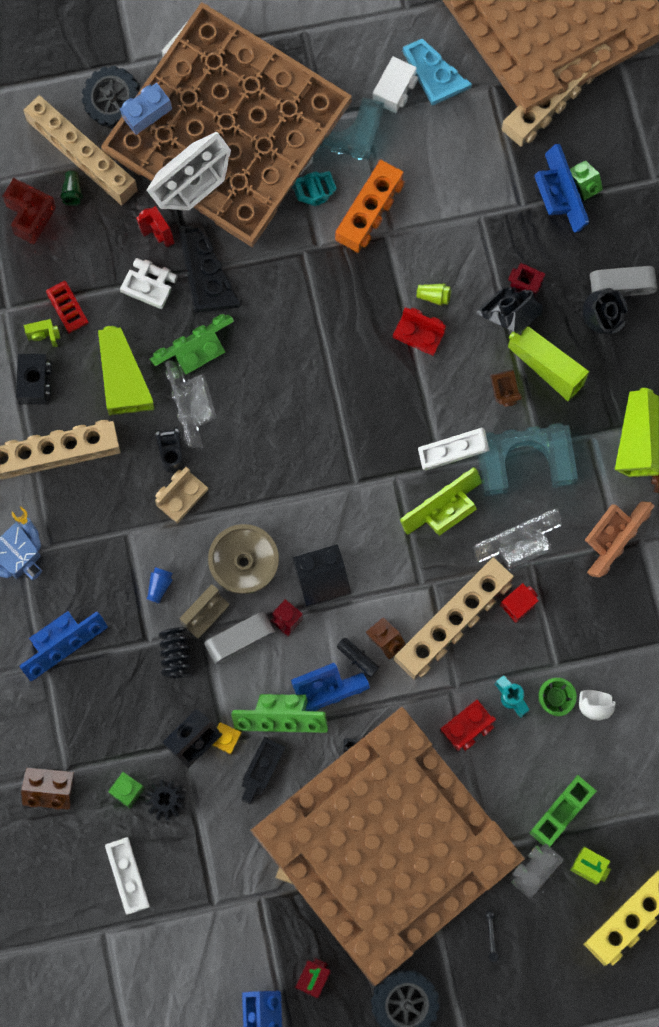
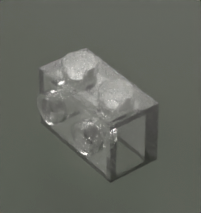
M546 843L541 848L537 845L528 855L531 860L526 866L521 863L512 873L515 878L511 883L529 899L533 897L564 860Z

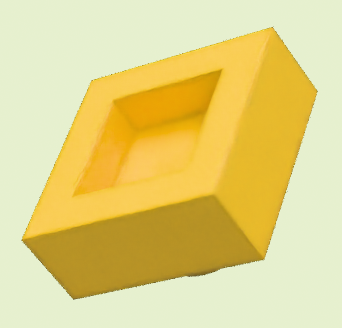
M220 722L217 729L223 735L212 746L231 755L242 733Z

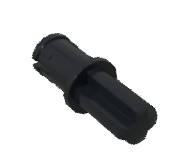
M344 637L338 643L337 649L352 661V665L358 666L369 678L380 668V666L376 665L364 654L365 650L361 651L349 639Z

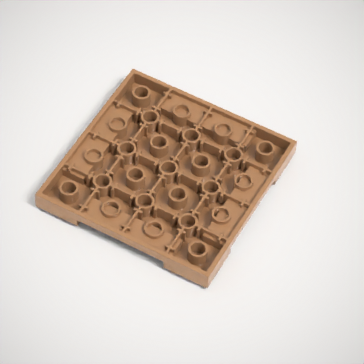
M442 0L517 107L521 105L525 113L524 117L529 115V111L536 106L543 107L550 103V99L553 96L568 90L567 83L581 78L583 73L588 74L579 82L578 86L659 42V2L657 0ZM603 44L612 49L610 52L606 49H601L597 54L593 51ZM578 58L581 59L578 65L573 64L568 66L566 70H563L560 73V79L556 78L553 72L568 65L569 63L575 61ZM598 59V61L600 62L591 70L592 65L595 64Z
M201 2L136 95V97L140 95V92L146 86H152L157 83L170 99L172 110L137 135L134 134L121 117L101 148L106 155L139 176L143 175L152 181L158 171L189 145L218 132L231 149L223 183L193 208L253 248L276 214L278 206L325 137L329 136L351 104L352 96Z
M400 707L250 830L374 986L413 955L415 950L482 893L493 887L525 859L496 822L489 818L403 707Z

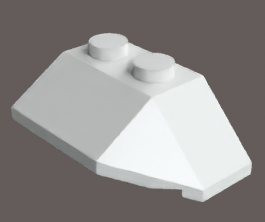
M218 132L206 136L189 145L158 171L146 191L161 209L190 210L224 182L231 149Z

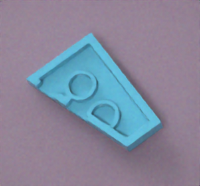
M424 39L403 47L402 52L408 63L417 67L416 76L432 106L472 88V84L467 79L462 78L453 66L450 67L441 58V55Z

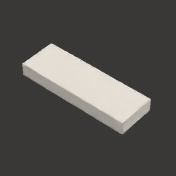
M484 428L418 447L422 469L425 471L490 451Z
M126 837L105 844L126 915L150 908L129 838Z

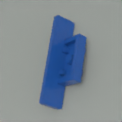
M555 144L545 153L550 170L538 171L534 177L548 214H567L573 232L576 233L589 224V219L561 145Z
M67 611L29 638L38 650V653L21 664V670L29 681H33L107 629L106 622L99 612H95L77 624Z
M335 662L291 680L295 694L307 696L308 703L305 711H317L322 707L338 703L342 699L360 694L370 688L364 673L341 680Z

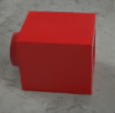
M522 583L501 602L500 607L517 623L538 604V594L532 587H526Z

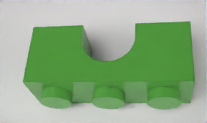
M577 775L529 834L548 849L594 795L596 790Z

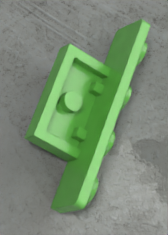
M224 314L215 317L210 325L206 327L204 325L199 326L187 338L185 336L173 341L171 347L155 351L153 357L149 359L150 362L157 366L175 356L184 374L190 373L225 353L215 332L234 322L233 318Z
M260 694L255 710H233L231 714L234 729L238 731L326 733L328 731V724L325 712L305 711L308 703L306 695Z

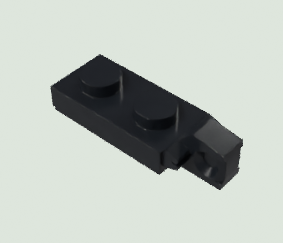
M265 736L263 737L243 778L242 787L246 788L241 798L242 801L251 804L255 794L262 795L286 749L285 746Z

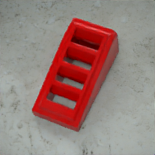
M66 281L46 290V294L68 334L89 323ZM68 299L71 300L67 304L59 307V304H61L62 302ZM73 307H75L76 309L66 315L63 314L64 312L70 310ZM77 315L80 316L79 319H77V320H75V321H73V322H71V323H68V322H67L68 320L72 319L73 317H75V316H77Z

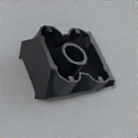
M503 286L477 310V315L521 335L522 331L538 316L541 317L543 305L535 300L531 290H523L518 293L515 287Z

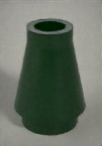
M76 171L65 173L60 197L62 202L68 206L80 204L83 198L79 174Z

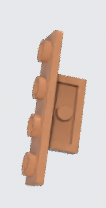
M640 502L629 517L617 505L612 504L585 539L600 555L587 572L590 576L600 578L608 573L612 562L623 553L624 546L636 536L637 529L650 517L651 511L655 506L652 502Z

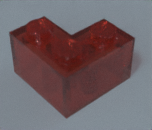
M13 178L2 196L6 207L18 212L11 227L15 236L34 245L55 211L56 205L52 196Z

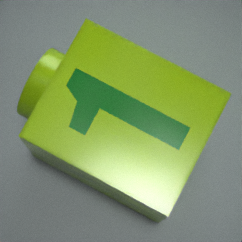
M583 847L570 871L594 884H598L600 880L603 882L606 880L611 870L608 868L610 861Z

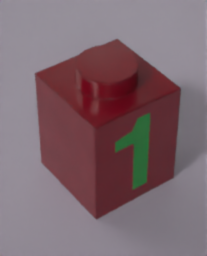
M316 958L313 962L308 960L295 988L318 999L330 974V970L326 969L328 964Z

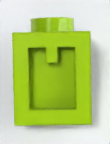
M51 319L24 325L28 340L41 341L46 336H50L53 348L58 347L57 339H60L59 329L57 325L53 326Z

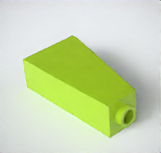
M107 326L103 330H98L108 414L117 415L155 410L151 394L122 329L115 326Z
M527 326L521 335L514 332L510 334L508 348L567 401L584 386L589 371L533 329Z
M640 388L639 391L629 392L615 465L616 471L628 477L659 475V396L648 388Z

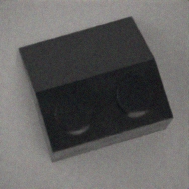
M338 544L293 557V565L306 607L351 594Z

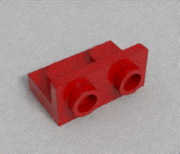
M156 206L146 208L140 212L136 219L144 237L153 232L159 243L164 242L167 248L175 243L170 227Z
M405 307L403 315L393 333V338L434 356L445 334L446 325L438 318L424 316L416 308L409 309Z
M476 699L441 727L440 731L457 752L462 748L464 751H467L476 743L474 739L480 734L486 736L495 728L492 724L495 723L496 719L494 716L491 717Z

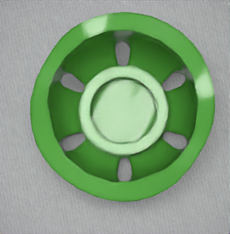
M551 678L545 681L539 688L538 700L541 707L547 713L554 716H563L569 713L575 706L577 694L574 686L567 680Z

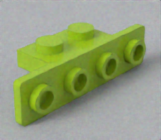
M473 467L463 473L458 479L446 485L441 491L426 499L421 505L402 517L400 522L405 533L409 535L427 523L440 536L477 510L475 504L466 494L481 484L482 481L478 470Z

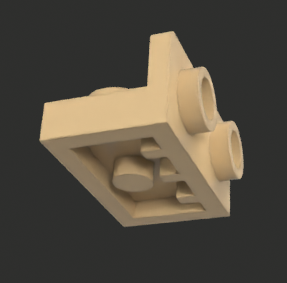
M187 467L183 470L179 469L172 476V482L168 487H162L155 496L157 507L177 524L208 491V487L191 474L190 469Z

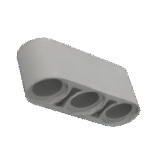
M652 266L604 269L590 273L592 293L604 288H612L614 291L618 290L623 296L646 295L657 291L655 268Z
M260 612L210 638L204 645L215 665H218L265 641L276 632L266 613Z

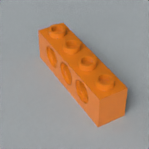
M380 159L335 231V240L358 253L362 247H367L371 240L370 233L373 228L378 229L383 219L381 217L385 210L389 211L394 202V199H392L396 192L400 193L405 184V181H403L404 172ZM384 186L388 190L385 192H381L377 188ZM373 204L377 208L374 210H369L366 208V206ZM361 222L364 223L366 226L363 228H357L355 224Z

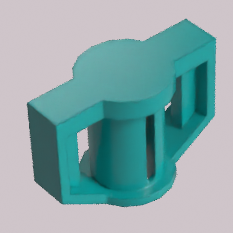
M330 171L309 173L304 177H299L292 186L297 200L312 206L325 203L337 189ZM321 181H325L329 194H325ZM301 185L306 186L310 197L305 196Z
M504 675L499 678L494 685L501 693L502 705L505 708L513 709L521 719L530 710L523 699V688L518 684H511Z

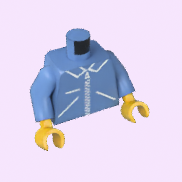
M20 506L23 511L21 517H16L12 511V517L20 522V525L17 522L14 523L0 537V577L10 578L13 576L18 579L25 573L31 580H35L42 573V570L35 564L41 557L38 552L41 548L39 533L31 520L27 518L26 510Z

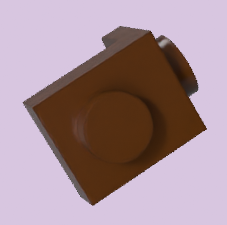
M514 370L490 375L497 403L508 407L517 404L516 401L522 399L521 394L518 392Z
M384 617L366 631L367 636L383 651L389 660L406 645L400 632Z

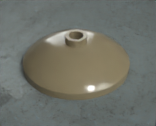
M239 524L231 526L217 535L209 549L208 564L213 578L221 587L237 594H250L263 589L274 578L278 569L279 554L274 540L267 532L253 525ZM246 559L249 563L246 566H241L240 561Z

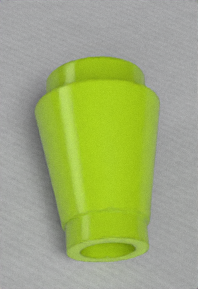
M446 284L418 285L417 298L440 306L449 304L451 287L446 286Z

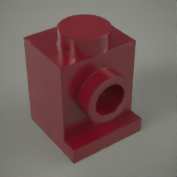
M520 263L518 269L513 268L508 281L511 282L510 287H515L517 292L531 290L534 297H536L543 283L545 273Z
M284 599L273 612V618L270 622L288 637L302 622L303 613Z

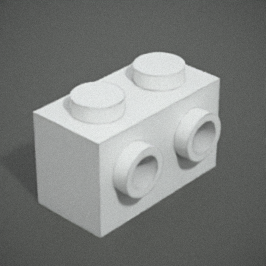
M392 57L373 92L372 103L397 113L399 107L403 108L407 102L408 90L410 88L413 89L417 83V67Z

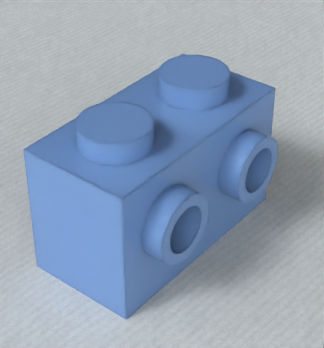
M157 83L143 88L140 95L134 99L126 100L120 108L122 118L135 135L172 110L170 99Z

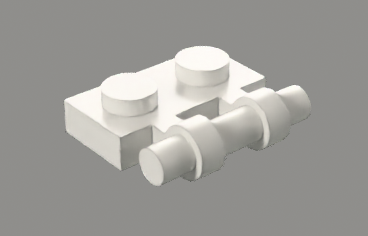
M136 258L133 266L138 268L139 271L137 273L129 270L120 288L121 293L162 309L171 292V286L166 285L165 282L175 283L178 275L172 273L168 268L152 265V262L145 259L143 261ZM150 273L158 276V278L154 280L146 277V275Z

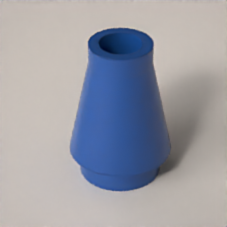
M154 568V571L150 574L148 600L160 604L162 597L173 581L171 579L173 573Z

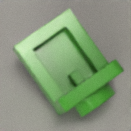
M586 160L570 168L573 180L579 187L581 197L584 200L603 190L599 172Z

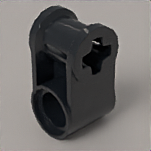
M177 426L173 430L161 432L155 430L163 468L168 473H176L183 467L179 428ZM169 457L178 458L175 463L169 464L166 462Z

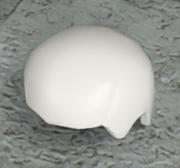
M595 690L581 691L579 708L586 717L600 721L608 719L614 713L616 702L613 701L612 703V696L610 694Z

